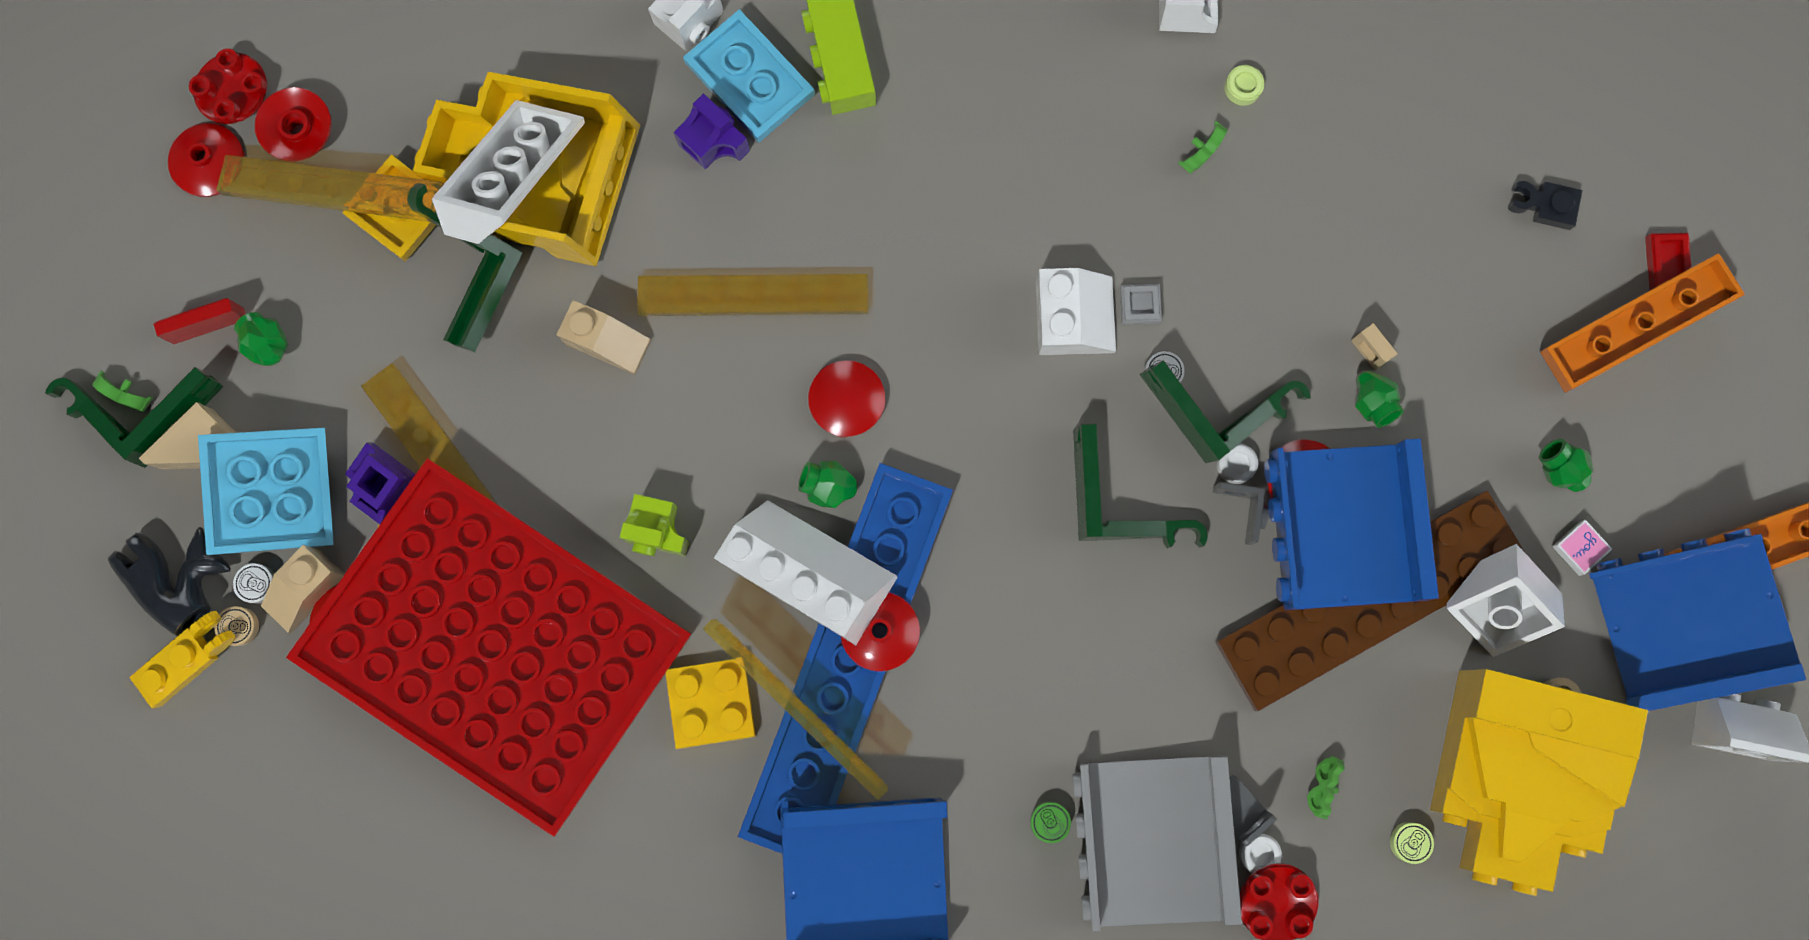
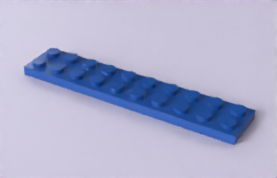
M879 463L848 548L895 574L897 579L889 593L900 596L911 605L953 490ZM820 623L817 626L737 836L781 854L780 808L833 805L837 803L886 672L868 670L856 664L846 653L841 636ZM877 623L873 626L872 634L876 638H883L887 635L888 628L885 624Z

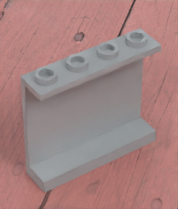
M1221 755L1080 763V772L1073 773L1074 797H1082L1083 813L1076 814L1077 838H1085L1086 854L1079 855L1080 879H1088L1089 895L1082 896L1083 921L1092 922V932L1101 931L1100 927L1209 921H1223L1225 925H1241L1228 757Z

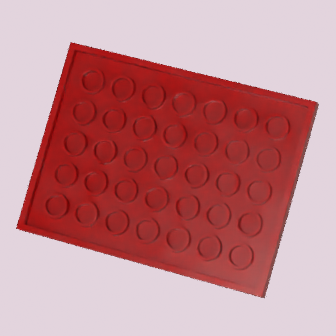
M427 458L286 658L555 837L692 634Z

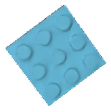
M325 428L198 435L206 555L300 548L302 545L309 547L334 545Z

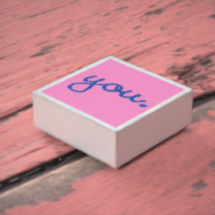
M1586 520L1579 521L1552 546L1579 576L1585 575L1612 550L1608 543Z

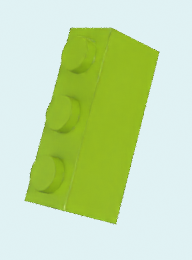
M806 0L807 10L801 11L806 34L813 32L816 45L809 46L814 69L821 67L824 80L817 81L822 104H830L832 115L876 106L875 88L854 0Z

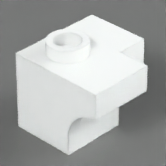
M655 0L648 8L653 24L686 52L694 44H699L707 37L710 26L724 12L721 0Z
M1159 0V31L1216 32L1218 26V0Z

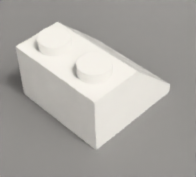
M1081 268L1039 269L1036 278L1039 355L1115 353L1112 276Z
M1517 544L1481 560L1447 602L1449 612L1493 657L1565 627L1562 593Z
M1738 694L1697 701L1692 745L1768 761L1809 763V743L1797 714L1780 711V703L1755 699L1754 705L1740 702L1741 695Z

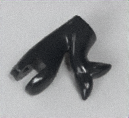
M202 527L197 528L188 546L186 561L182 564L178 573L175 589L171 586L168 564L163 552L146 535L135 533L126 539L127 545L139 557L135 563L118 551H114L109 556L108 562L136 602L150 617L175 636H179L184 630L190 628L193 623L198 621L199 618L203 617V615L210 613V605L202 590L201 582L203 576L231 571L229 564L222 557L206 555L205 530Z

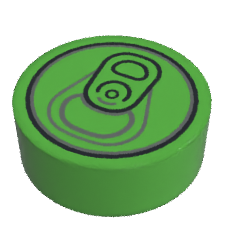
M1044 802L1033 810L1030 817V827L1034 835L1041 841L1057 843L1068 835L1071 828V818L1068 811L1060 804Z

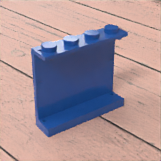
M1421 438L1405 439L1396 445L1291 452H1284L1283 448H1277L1269 454V459H1266L1264 464V472L1267 483H1272L1273 498L1269 499L1268 512L1270 521L1276 522L1277 538H1273L1272 553L1274 561L1280 562L1281 578L1276 580V593L1278 600L1284 602V610L1417 602L1439 598Z
M1750 528L1723 534L1725 542L1708 546L1707 540L1704 538L1680 544L1682 552L1665 556L1664 550L1661 548L1638 554L1640 562L1623 565L1621 558L1596 564L1598 571L1589 573L1590 579H1593L1626 690L1628 705L1652 711L1807 680L1766 554L1762 534L1751 535Z
M940 797L780 808L786 940H949L942 818H947V801Z

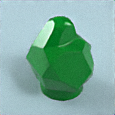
M250 312L243 315L235 323L234 331L237 334L238 349L243 356L253 363L263 366H273L282 360L283 354L288 347V342L284 331L276 319L263 317L259 312Z
M1363 371L1357 375L1358 393L1355 397V407L1360 411L1365 420L1368 422L1373 421L1377 428H1381L1391 424L1403 414L1404 409L1399 404L1400 395L1397 383L1372 371Z
M1563 438L1551 441L1541 450L1539 460L1543 463L1542 469L1547 481L1551 485L1567 488L1572 492H1579L1589 487L1592 479L1593 464L1587 450L1569 444Z
M835 460L820 461L817 464L807 462L803 467L798 483V491L806 493L809 502L828 508H836L843 502L852 499L858 490L856 479Z

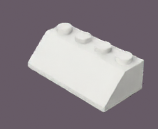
M516 100L433 196L432 201L444 235L479 244L503 225L584 125V117Z
M768 500L733 526L714 559L854 645H857L897 579L895 574Z

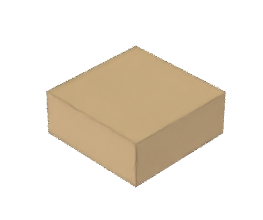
M1374 323L1351 340L1374 371L1398 354Z

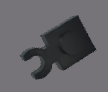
M1519 181L1512 186V191L1524 195L1525 202L1516 200L1511 202L1508 206V210L1511 212L1524 213L1527 210L1535 211L1533 222L1571 230L1576 226L1583 190L1546 181L1539 186V191L1536 190L1534 185L1526 181Z

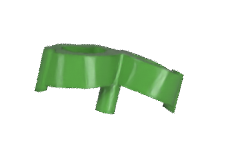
M1216 120L1214 122L1215 127L1207 143L1205 144L1195 137L1191 143L1200 150L1186 161L1178 162L1190 174L1199 169L1212 156L1228 131Z
M102 370L99 372L92 385L100 393L128 408L141 412L146 411L153 397L144 398L127 393L133 383L127 379L124 380L120 389H118L104 376L105 373Z
M1334 756L1324 759L1317 765L1316 779L1319 785L1314 787L1307 795L1308 805L1313 815L1322 819H1328L1327 816L1331 814V802L1334 799V794L1339 792V788L1336 787L1339 783V775L1345 769V761Z

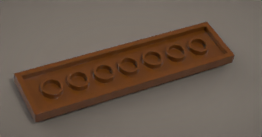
M1488 490L1430 521L1438 599L1284 610V604L1216 641L1215 643L1254 711L1262 710L1446 606L1450 598L1481 560L1515 544L1523 550Z

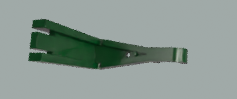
M415 184L408 193L409 207L418 215L442 228L437 212L432 211L423 204V196L428 192L426 184ZM491 234L479 244L459 239L478 252L484 253L485 251V254L443 340L472 352L476 351L522 255V252Z
M1164 360L1155 366L1154 364L1149 366L1139 374L1205 463L1219 461L1272 415L1277 419L1286 418L1287 410L1281 407L1280 401L1289 391L1293 390L1297 394V399L1306 400L1311 398L1310 391L1304 383L1300 381L1284 383L1220 433H1217Z
M194 367L131 433L74 381L67 378H57L48 385L45 394L54 398L61 397L62 393L68 389L75 396V401L72 406L67 407L66 415L73 418L84 416L124 460L146 468L148 465L144 464L139 458L196 402L206 406L224 386L213 376H207L200 369Z
M1081 424L1073 431L1079 541L1163 538V543L1168 549L1176 542L1174 539L1175 530L1190 529L1196 534V541L1194 543L1199 548L1205 546L1208 538L1207 530L1197 520L1107 521V524H1102L1097 424Z

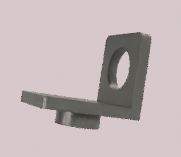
M1223 482L1215 485L1213 493L1250 499L1245 544L1252 545L1257 543L1260 529H1265L1268 521V506H1263L1265 489Z
M1232 775L1229 779L1234 835L1245 846H1249L1277 818L1261 805L1236 776Z

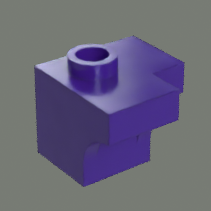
M704 93L693 103L692 110L686 120L673 132L678 145L705 170L718 158L728 156L741 161L750 152L747 138L733 126L735 121L731 115L721 106L715 105Z
M366 442L345 473L351 479L346 487L354 492L349 502L378 524H381L413 479L415 473L373 442Z

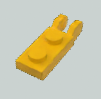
M214 610L203 615L190 628L184 630L129 677L152 709L159 708L219 659L218 655L235 641L236 637L231 630L218 634L209 643L204 639L203 636L221 620V616L217 611Z

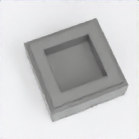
M1160 284L1121 285V325H1154L1162 322Z

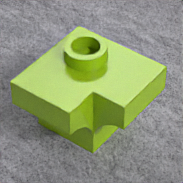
M634 494L629 515L626 521L623 522L619 537L625 542L633 544L632 552L655 557L656 550L686 557L689 541L679 536L676 531L675 518L678 507L673 502Z

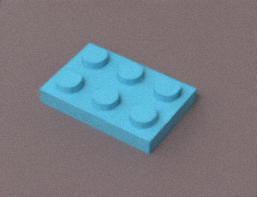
M740 9L683 56L684 63L758 143L815 95L814 88Z

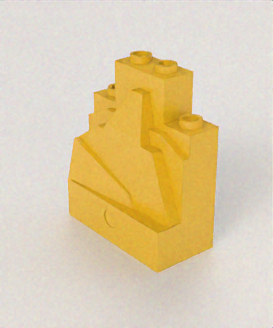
M487 72L484 84L478 92L476 107L436 99L432 113L427 119V128L421 147L415 155L413 171L430 184L441 187L516 100L584 117V125L505 223L491 235L498 239L543 248L558 259L596 267L641 126L625 108L608 93L494 72Z
M1488 669L1459 671L1430 807L1431 811L1443 813L1442 822L1467 828L1459 868L1473 871L1472 880L1497 886L1498 878L1512 882L1511 890L1537 896L1538 889L1553 892L1561 852L1586 858L1587 851L1603 854L1607 830H1611L1614 811L1620 807H1625L1640 756L1648 710Z

